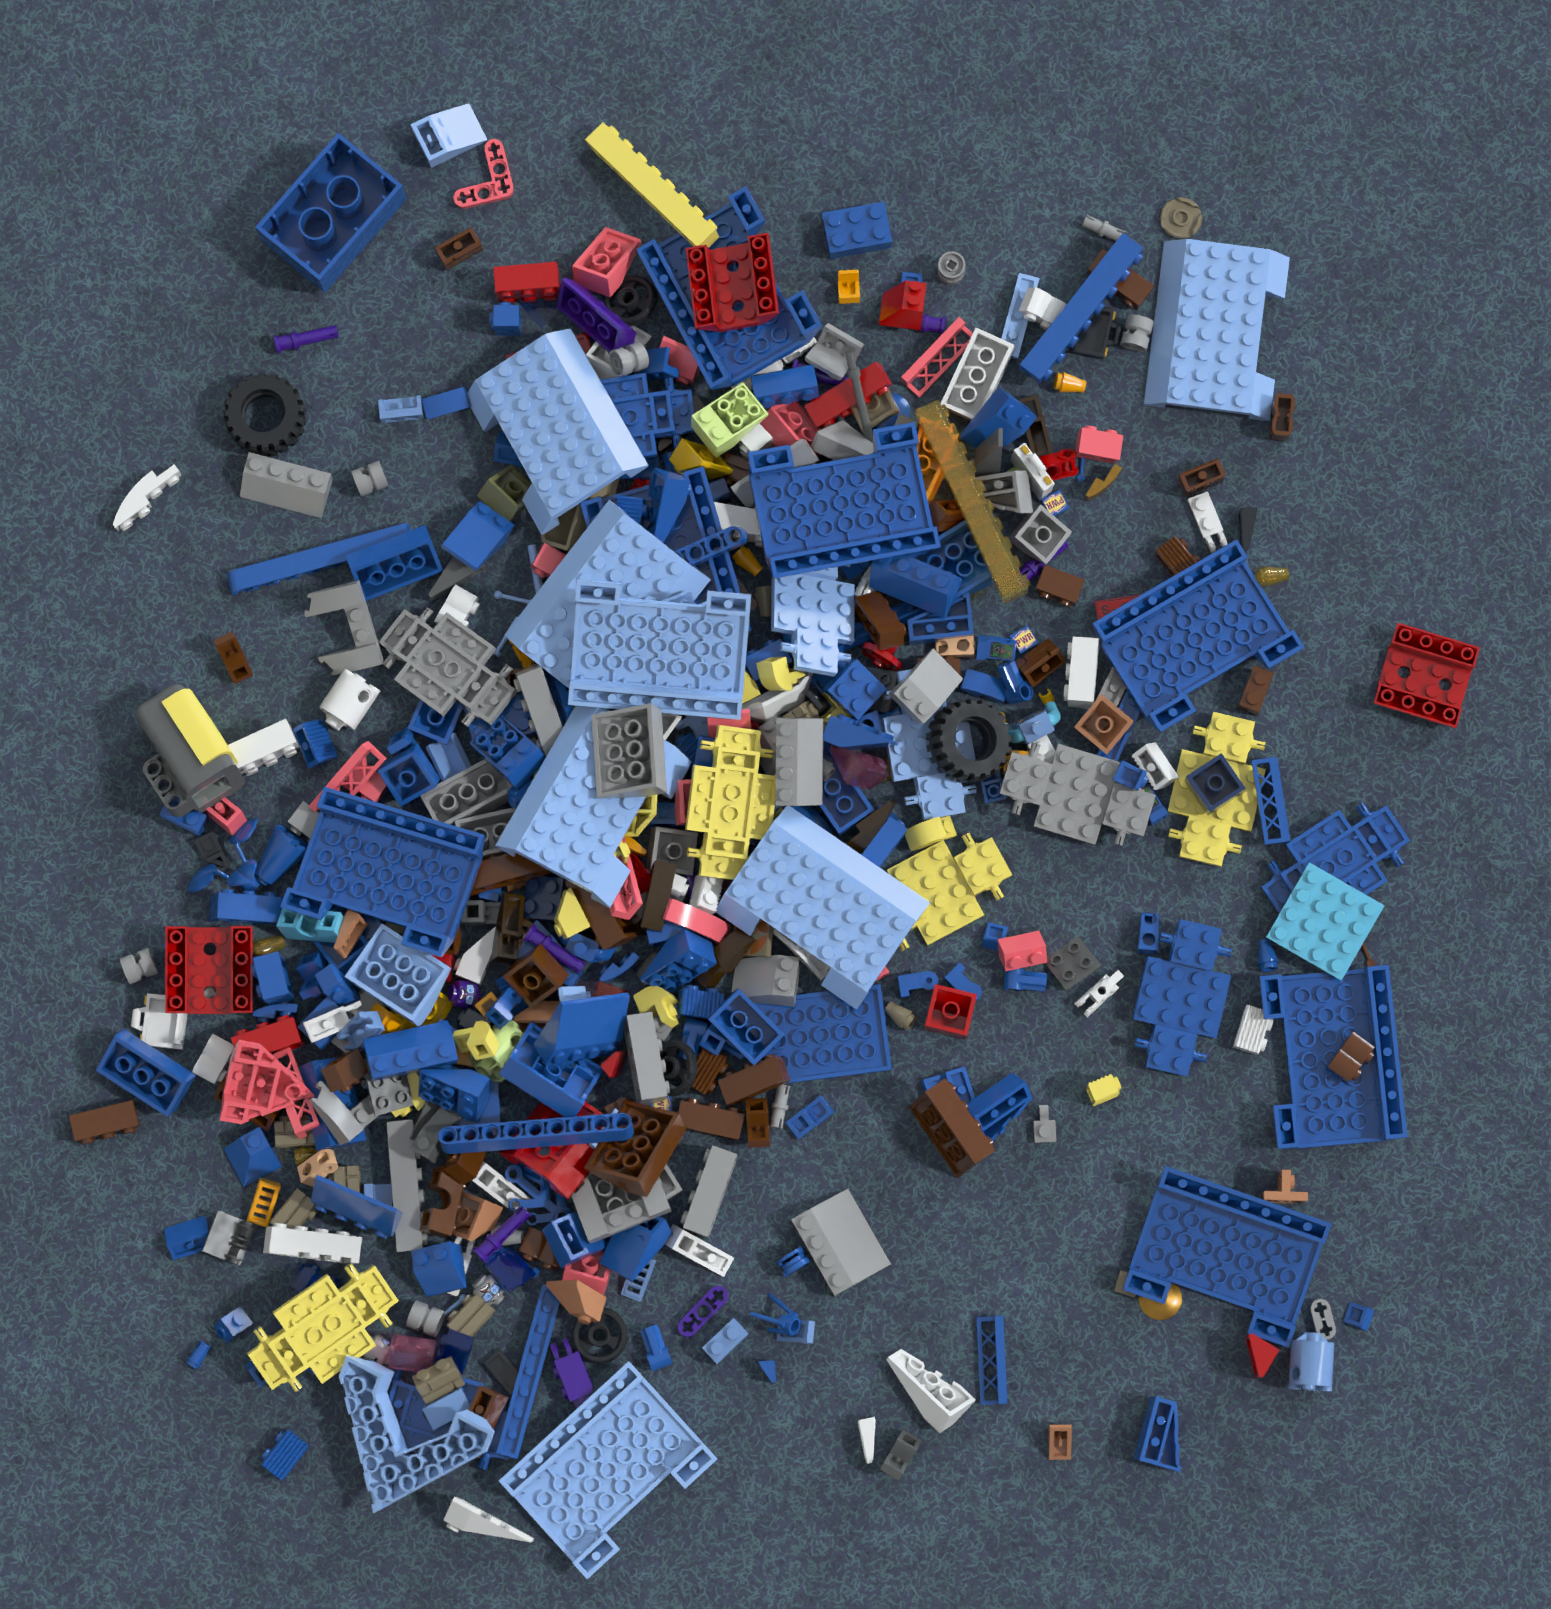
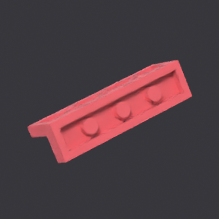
M960 317L901 377V382L918 398L966 350L970 339L965 344H956V336L962 330L971 339L973 333L965 327V322ZM954 347V356L951 359H942L941 351L944 348ZM956 347H962V348L956 353ZM930 363H940V370L937 374H927V366ZM925 377V386L918 391L911 382L915 378ZM927 377H933V378L928 382Z
M367 741L361 744L325 787L340 791L341 785L350 784V794L355 796L387 758ZM372 752L379 761L375 765L367 766L366 756ZM355 769H363L364 778L361 781H353V771ZM322 791L308 806L314 812L319 810L317 804Z
M629 854L628 862L624 865L631 871L609 908L611 916L630 920L643 904Z
M290 1047L272 1054L277 1060L288 1055L290 1063L287 1069L305 1085ZM305 1098L301 1107L296 1104L285 1107L293 1130L299 1139L307 1137L306 1131L320 1126L315 1109L310 1103V1098ZM303 1112L311 1114L313 1122L303 1125L301 1120Z

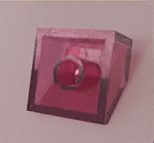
M836 746L830 747V751L846 784L871 790L889 776L886 764L881 758Z
M394 1333L389 1349L388 1368L418 1372L433 1366L439 1339Z

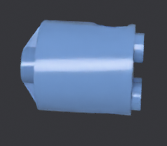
M1304 1332L1296 1340H1291L1288 1389L1301 1390L1302 1386V1389L1306 1391H1318L1319 1387V1391L1332 1392L1334 1343L1328 1342L1322 1336V1333Z

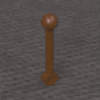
M1363 942L1361 948L1367 959L1366 965L1367 967L1375 966V961L1370 958Z

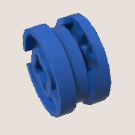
M802 1246L776 1262L784 1270L783 1274L785 1277L810 1262L809 1257H805L803 1254L804 1249ZM798 1254V1256L792 1258V1259L789 1260L787 1263H785L786 1260H788V1259L791 1258L792 1256Z

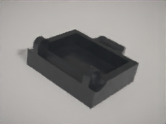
M1104 307L1099 315L1094 314L1090 319L1092 323L1085 332L1081 330L1077 336L1079 338L1078 342L1073 348L1068 347L1065 352L1104 360L1108 352L1106 346L1120 345L1123 332L1121 326L1112 322L1116 314L1114 309ZM1110 328L1114 329L1112 341L1108 340Z

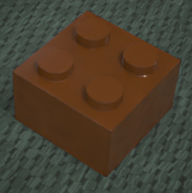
M540 943L511 964L502 977L532 1008L560 988L569 974Z

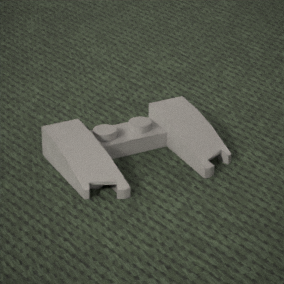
M359 580L308 594L307 597L311 598L310 610H305V617L344 609L356 647L318 657L321 663L325 661L332 668V675L341 674L344 669L352 672L381 665L384 662Z
M365 1054V1058H363V1060L369 1071L368 1062ZM322 1080L316 1083L315 1087L320 1090L317 1099L311 1098L310 1103L340 1145L352 1140L364 1130L365 1126L378 1117L374 1116L370 1095H367L352 1109L348 1110Z
M588 1176L582 1181L585 1184L577 1193L572 1194L575 1207L590 1244L671 1212L659 1178L648 1197L642 1196L639 1200L604 1214L601 1212Z

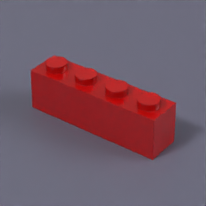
M874 362L860 371L861 376L859 378L866 405L871 402L870 399L872 397L884 395L889 391L888 387L892 386L886 372L878 362ZM848 378L804 406L816 428L821 429L835 424L834 421L842 417L844 419L853 413L852 410L857 407L851 379Z

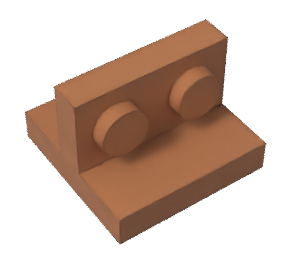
M1281 1170L1278 1172V1191H1263L1260 1194V1199L1272 1203L1304 1204L1308 1201V1192H1290L1294 1188V1175H1291V1170Z

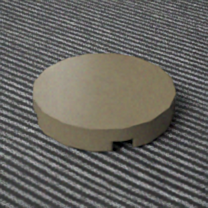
M1180 197L1172 201L1170 200L1161 211V227L1172 238H1190L1197 233L1201 226V211L1198 205L1188 198Z

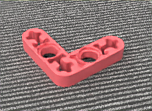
M491 139L485 144V154L492 181L457 190L454 194V202L458 208L467 209L504 200L512 196L514 192L504 148L499 140ZM491 145H495L496 148L500 147L497 150L498 158L503 157V159H494L493 152L488 151L491 149ZM497 164L505 167V171L502 174L494 173L493 168ZM508 176V179H504L505 186L510 188L507 189V193L503 194L502 191H498V189H501L500 180L495 181V179H503ZM481 189H487L490 195L486 199H480L478 192ZM471 191H474L476 201L473 202L472 198L466 199L464 204H462V201H457V199H460L461 194L469 197L472 196Z

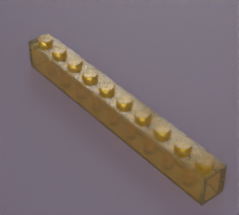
M938 399L916 409V418L1004 604L1028 594V586H1030L1028 578L1025 574L1021 575L1019 567H1021L1019 559L1016 555L1012 556L1010 548H1012L1010 540L1007 536L1003 537L1001 529H1003L1001 521L998 517L994 518L992 511L994 507L989 498L985 499L983 492L985 488L980 479L976 480L974 473L976 469L972 461H967L965 456L967 450L964 443L958 442L956 437L958 431L955 424L949 423L947 417L950 415L946 405H941Z

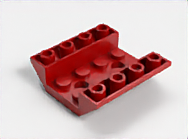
M769 233L747 236L748 243L709 250L707 245L686 248L696 329L715 332L731 331L762 325L779 314ZM732 263L739 264V268L735 272L729 271V266ZM736 303H744V308L741 311H734L733 308Z
M1397 623L1384 661L1373 704L1456 729L1462 711L1461 706L1480 647ZM1400 667L1408 668L1410 671L1409 677L1401 678L1398 675V669ZM1443 679L1448 680L1451 684V688L1447 691L1439 687V682Z
M165 926V1013H253V973L251 969V964H253V926ZM213 943L216 946L215 954H205V945ZM208 986H213L216 989V995L211 999L206 998L204 995V990Z
M540 1102L526 1120L563 1118V1116ZM585 1102L576 1116L602 1115L599 1110ZM582 1128L577 1129L576 1132H580V1131H582L583 1129H582ZM557 1130L554 1133H560L562 1130ZM534 1132L532 1135H538L540 1132ZM589 1143L548 1146L546 1148H549L550 1152L545 1156L538 1154L539 1150L544 1147L509 1149L499 1152L500 1155L515 1165L520 1162L549 1181L550 1188L568 1200L590 1173L584 1167L595 1149L590 1147Z

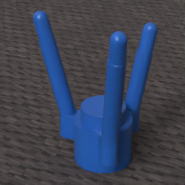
M771 1293L768 1294V1297L788 1314L780 1316L777 1320L759 1313L750 1312L751 1316L777 1324L780 1329L768 1328V1332L793 1336L799 1331L801 1321L797 1318L798 1313L790 1310Z

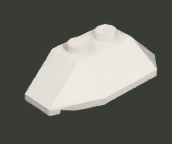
M806 672L804 677L797 679L798 682L792 684L793 690L768 691L742 704V709H750L751 720L762 724L775 714L781 718L780 715L786 712L789 713L804 703L813 673Z

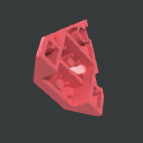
M238 1040L232 1052L223 1089L220 1121L243 1124L251 1118L267 1115L295 1104L294 1102L301 1099L314 1097L315 1094L260 1043Z

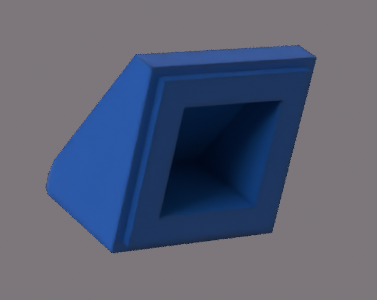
M987 922L981 947L998 951V939L1006 938L1008 927Z
M1350 1302L1343 1323L1367 1331L1374 1310Z
M758 1361L770 1381L775 1383V1361Z

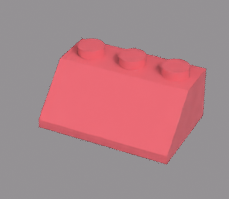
M798 401L771 407L767 411L769 415L760 422L762 427L772 436L773 444L778 447L791 446L800 439H805L811 447L816 432L821 430L816 428L810 415ZM814 451V453L816 454L817 457H819V456L821 455V454H819V453H817V452Z

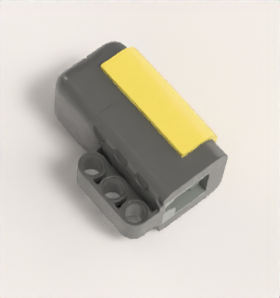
M173 684L137 707L135 717L158 752L157 755L144 763L143 772L172 816L181 817L193 809L198 810V812H204L208 807L214 806L222 801L221 799L230 796L243 787L245 779L236 766L238 763L237 759L192 690L186 689L181 684ZM154 770H158L156 774H152ZM169 786L166 790L161 791L163 787ZM175 802H179L177 806L172 807Z

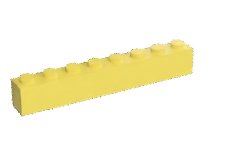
M602 123L585 139L588 146L693 247L707 245L709 248L719 238L716 224L710 219L706 221L702 217L704 215L697 206L692 207L688 203L689 199L682 192L678 194L674 190L676 187L670 180L666 179L664 181L660 177V171L654 165L650 167L646 163L647 159L640 152L636 154L632 150L634 147L628 140L624 139L622 141L618 137L620 135L619 132L612 125L608 127L605 123Z

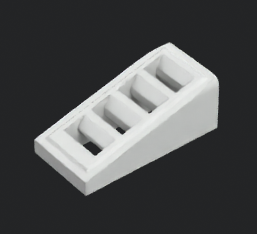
M875 1417L858 1420L857 1422L867 1464L872 1463Z

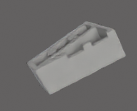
M1028 470L960 480L962 501L996 507L1017 513H1033Z

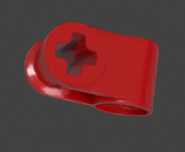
M1063 449L1059 452L1039 457L1047 469V474L1053 481L1071 477L1078 473V467L1075 465L1077 454L1073 449Z

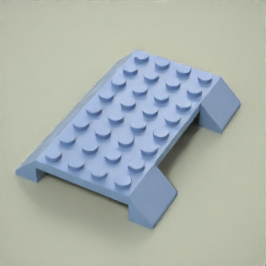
M1193 239L1164 242L1144 405L1165 408L1166 404L1245 414L1249 415V419L1270 421L1275 380L1256 372L1265 296L1285 299L1289 257L1271 249Z
M570 328L544 334L477 378L467 393L471 409L483 431L487 432L497 424H500L532 481L522 501L542 535L560 524L557 519L559 516L625 473L633 477L649 466Z
M609 500L508 629L505 636L519 650L569 688L577 579L621 583L620 598L662 601L687 590L691 592L693 600H695L711 579L695 566L690 565L629 517L624 510Z
M577 579L568 705L624 709L651 703L661 709L662 713L741 720L751 594L707 591L706 605L620 598L621 583Z
M575 706L495 847L512 856H515L516 853L592 893L591 898L610 908L631 871L614 856V853L646 797L597 798L591 715L609 712V710L598 707ZM663 740L667 793L662 795L672 799L677 789V781L684 778L692 762L675 745Z
M786 806L772 823L723 895L716 908V913L750 936L761 920L774 927L830 966L831 969L821 985L857 1010L878 976L915 922L922 916L930 902L791 806Z
M628 1361L504 1475L499 1482L515 1497L569 1557L576 1568L588 1579L620 1550L606 1533L670 1473L686 1489L717 1458Z

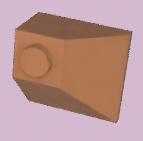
M1101 694L1075 725V728L1105 754H1108L1134 721Z
M541 1001L534 1007H528L517 1014L514 1021L518 1024L519 1030L524 1033L530 1022L543 1029L560 1001Z
M461 1192V1207L456 1214V1228L452 1235L473 1241L495 1228L503 1207L474 1195Z
M579 1280L547 1281L546 1286L571 1315L578 1318V1322L583 1324L600 1322L607 1297Z

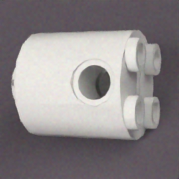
M344 669L319 706L326 713L325 722L338 731L342 726L355 731L377 698L380 690L371 684L365 683L366 680L360 675L353 674L349 670Z

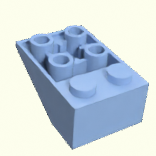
M469 104L429 115L411 124L412 131L431 168L487 141Z

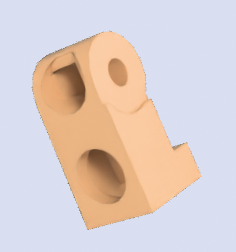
M974 636L935 641V651L942 658L947 655H953L956 658H976Z
M324 1149L317 1152L297 1167L301 1183L314 1187L316 1175L325 1178L328 1174L338 1169L335 1153L332 1149Z

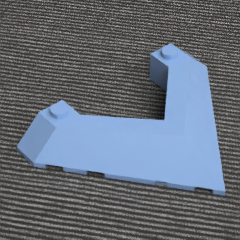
M346 1356L339 1379L340 1383L344 1386L346 1394L344 1399L348 1414H351L354 1426L352 1430L360 1462L363 1464V1474L367 1490L370 1491L373 1501L371 1505L373 1513L487 1452L495 1431L485 1418L469 1410L455 1414L447 1434L407 1449L387 1393L394 1371L376 1362Z

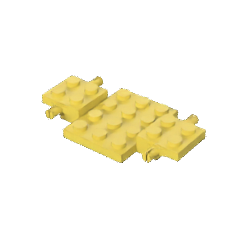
M1213 712L1211 722L1207 728L1194 725L1192 734L1205 737L1203 754L1182 749L1176 772L1179 778L1174 781L1168 806V812L1188 817L1183 831L1170 828L1168 836L1181 840L1180 858L1221 867L1227 851L1240 854L1242 845L1229 843L1230 828L1251 832L1258 805L1252 766L1245 763L1251 748L1264 751L1266 743L1253 740L1254 721ZM1222 753L1246 789L1242 794L1208 816L1184 782V779L1187 775ZM1257 767L1258 773L1264 777L1266 769Z
M717 725L714 742L701 740L700 744L709 746L700 745V749L713 750L712 767L693 765L685 830L704 832L701 848L694 849L688 847L687 849L689 852H695V854L687 853V857L699 858L700 876L734 880L750 857L748 856L750 838L761 840L773 823L776 801V776L758 774L760 757L772 759L773 755L765 753H773V750L761 748V731Z
M970 833L963 835L962 838L968 848L954 858L943 840L887 869L888 874L930 902L922 916L911 928L913 930L918 927L927 946L984 916L975 898L976 895L991 890L996 901L1004 897L998 885L1003 880L1011 877L1012 873L992 837L982 843L975 844ZM905 939L902 941L903 944L901 943L899 946L901 951L910 947Z
M352 1263L348 1264L349 1267L346 1266L344 1269L351 1279L339 1289H337L326 1274L273 1311V1314L283 1327L281 1330L271 1336H267L262 1327H258L262 1336L256 1329L253 1331L260 1342L257 1347L247 1354L272 1390L282 1383L289 1382L294 1392L298 1391L294 1383L299 1389L302 1388V1385L296 1376L308 1367H311L320 1382L324 1383L341 1371L346 1356L359 1358L376 1346L365 1330V1327L378 1318L384 1328L389 1327L387 1323L392 1325L393 1322H391L386 1312L399 1300L375 1265H372L364 1272L358 1273Z

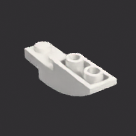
M175 465L159 476L150 471L132 488L115 516L113 526L117 531L121 529L122 531L127 530L133 525V520L148 515L150 513L149 509L152 507L148 499L157 498L162 494L163 488L167 485L171 487L180 480L181 473Z

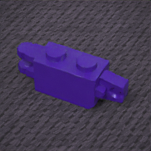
M564 1338L562 1339L563 1346L568 1355L560 1358L557 1345L555 1343L550 1344L556 1365L552 1369L556 1378H561L564 1386L560 1387L564 1399L569 1398L570 1402H573L575 1407L578 1408L590 1397L594 1387L579 1351L573 1353L568 1339Z

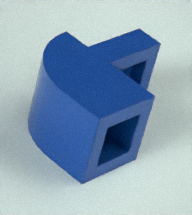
M320 950L301 957L296 967L304 980V984L299 992L303 1000L309 997L316 998L323 992L321 987H319L318 981H316L315 975L328 966V963Z
M713 1024L709 1026L699 1044L716 1056L725 1049L741 1060L744 1058V1055Z

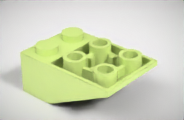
M743 382L691 416V428L714 457L717 458L734 447L769 414Z

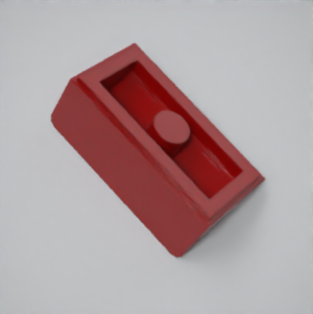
M626 1050L614 1052L601 1064L602 1069L610 1078L620 1076L628 1053Z

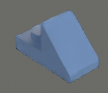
M800 1320L801 1326L795 1335L789 1336L777 1333L776 1341L813 1343L815 1321Z

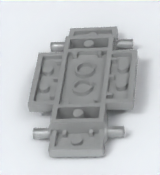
M426 607L420 616L412 615L404 609L378 642L390 654L382 663L385 667L390 669L396 660L406 663L394 680L443 717L457 700L469 711L461 721L464 725L469 727L475 717L483 719L489 725H492L517 693L505 680L513 669L505 664L503 669L497 674L486 668L484 665L496 651V648L447 612L433 629L426 623L434 613L431 609Z
M1033 742L1029 755L1011 752L999 791L1000 794L1015 800L1011 813L1020 815L1023 803L1039 805L1033 824L1034 827L1094 845L1096 844L1101 824L1118 831L1114 844L1123 846L1126 834L1133 833L1144 836L1156 795L1147 793L1141 788L1138 791H1134L1121 784L1114 783L1112 779L1120 762L1061 744H1057L1052 763L1044 762L1037 757L1041 745Z

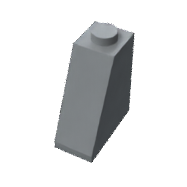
M844 420L817 431L811 444L813 451L833 460L873 454V444Z

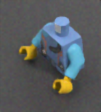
M1047 689L1048 694L1042 696L1039 692V697L1045 707L1009 724L1011 730H1008V735L1012 736V743L1029 744L1055 731L1054 725L1060 721V713L1050 689Z

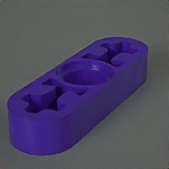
M714 1286L680 1320L678 1324L680 1334L685 1337L695 1335L727 1302V1290L722 1286ZM715 1290L717 1292L722 1290L724 1292L722 1295L724 1299L722 1301L717 1300L714 1303L717 1307L713 1310L712 1306L705 1302V1299L708 1297L711 1301L714 1298L713 1292ZM701 1305H706L710 1310L709 1315L705 1318L697 1315V1308ZM693 1313L695 1318L702 1323L697 1325L695 1322L692 1325L693 1331L691 1333L689 1331L683 1332L684 1326L682 1324L684 1322L690 1323L693 1318L689 1316Z

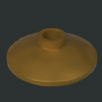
M1171 1282L1164 1304L1138 1296L1139 1305L1142 1311L1150 1318L1165 1320L1174 1316L1180 1309L1182 1294L1178 1285Z

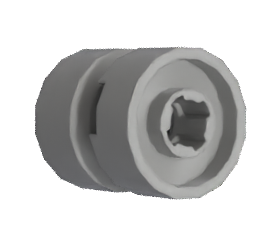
M947 252L939 259L937 272L939 279L944 284L955 285L964 277L965 260L957 252Z
M1128 315L1125 324L1127 331L1123 332L1120 345L1127 349L1145 352L1149 343L1147 335L1151 334L1154 321L1140 315Z
M640 342L627 345L625 349L622 347L614 349L609 354L610 366L618 377L646 369L649 364L648 353Z
M379 460L368 464L367 469L360 467L351 471L361 497L372 493L374 488L380 490L389 486Z
M149 948L138 951L136 956L130 954L120 958L129 984L141 981L142 976L148 978L159 973Z
M416 1300L409 1313L406 1326L417 1331L423 1329V1333L436 1337L443 1324L445 1311L435 1307L429 1309L427 1304Z

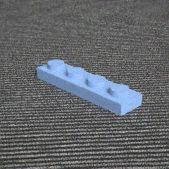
M1022 273L1018 275L1001 338L1015 345L1011 358L1017 360L1028 320L1024 318V314L1019 312L1027 288H1037L1039 278Z

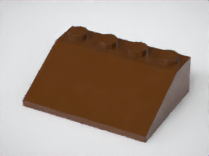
M565 880L567 888L572 889L590 924L589 928L593 929L597 944L603 950L613 949L647 935L646 930L640 928V921L633 924L631 919L627 920L611 916L608 907L591 898L592 893Z
M946 1078L925 1091L908 1107L957 1179L995 1151L992 1140L984 1135L979 1121L971 1116L967 1104L960 1100L956 1094V1088Z
M624 1100L617 1113H626L631 1117L634 1129L633 1136L624 1141L599 1142L584 1169L628 1193L648 1197L685 1133L686 1126L679 1113ZM622 1125L619 1128H625L627 1125Z

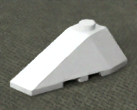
M902 1349L887 1358V1362L924 1419L939 1433L952 1426L976 1400L955 1381L950 1385L941 1380L942 1374L937 1370L935 1373L925 1370V1365L922 1361Z
M459 1497L453 1498L444 1518V1521L448 1523L446 1527L457 1533L460 1529L467 1532L533 1542L534 1540L533 1537Z

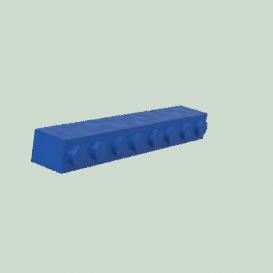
M1122 233L1021 362L1019 369L1038 384L1042 380L1047 381L1053 373L1051 369L1056 363L1059 365L1066 357L1064 352L1068 347L1073 348L1079 340L1077 336L1081 330L1085 332L1092 323L1090 320L1092 316L1100 314L1105 307L1103 302L1107 297L1111 299L1118 290L1116 288L1117 284L1120 281L1124 282L1131 273L1128 270L1132 265L1137 266L1142 260L1143 247Z

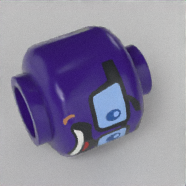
M457 980L453 985L449 986L447 997L448 1001L456 1008L472 1009L480 1001L481 991L475 982Z

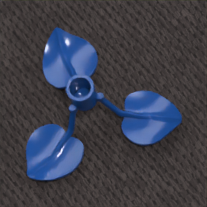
M257 817L247 820L233 836L230 835L229 837L230 844H235L243 863L230 876L215 869V864H208L202 867L191 879L188 886V894L205 888L216 874L226 878L229 886H241L245 891H255L258 888L260 881L254 876L257 862L255 859L246 860L240 848V843L246 841L253 833L258 822Z

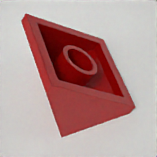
M1248 1334L1245 1336L1255 1379L1264 1377L1279 1349L1254 1334Z

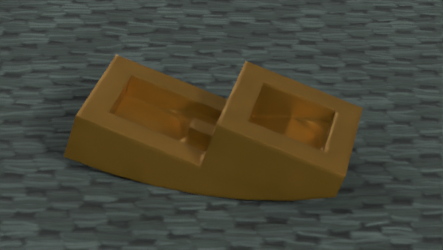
M1114 464L1104 481L1096 477L1085 496V500L1090 501L1107 490L1117 479L1122 468Z

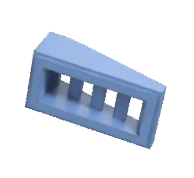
M651 1259L647 1264L649 1268H643L641 1271L646 1274L645 1278L639 1275L636 1276V1280L643 1282L642 1286L626 1279L621 1295L641 1302L656 1261ZM628 1286L640 1290V1293L636 1294L628 1291Z

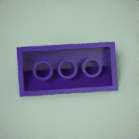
M568 278L562 279L557 308L610 353L617 348L622 347L625 349L627 345L635 342L636 332L631 326L623 322L617 314L608 309L602 301L594 297L588 289L578 282Z

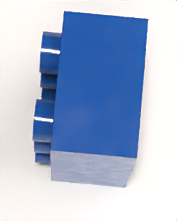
M337 133L255 228L261 242L323 293H326L407 198L401 183L341 134Z

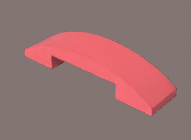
M671 898L663 916L664 920L694 931L717 944L729 935L732 928L727 922L707 912Z

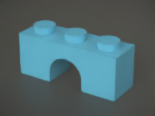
M282 909L277 928L286 939L335 943L344 916L340 912L328 911L322 920Z

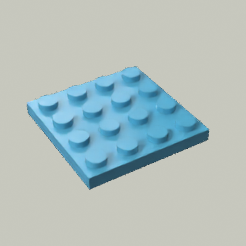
M1309 862L1266 938L1335 978L1342 980L1384 905Z

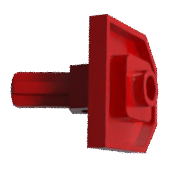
M865 642L861 654L872 660L871 663L881 670L885 668L891 671H901L902 663L894 657L898 646L880 651L876 645Z

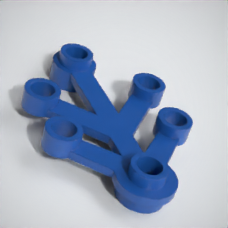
M511 1165L505 1169L504 1178L510 1183L518 1184L534 1198L528 1200L514 1198L508 1203L510 1211L516 1212L522 1206L524 1209L544 1207L550 1212L540 1215L533 1212L529 1213L535 1217V1222L530 1223L527 1219L525 1223L528 1226L552 1222L559 1219V1213H564L565 1216L572 1213L571 1209L566 1207L565 1198L557 1192V1206L550 1201L548 1182L545 1186L539 1184V1191L522 1177V1170L519 1166ZM510 1171H514L516 1173V1177L514 1179L509 1177ZM513 1201L518 1202V1209L512 1208Z

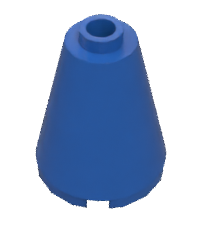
M279 824L274 828L255 872L258 875L257 880L266 886L268 883L273 885L304 858L308 847L307 842L302 838L289 833L290 830Z

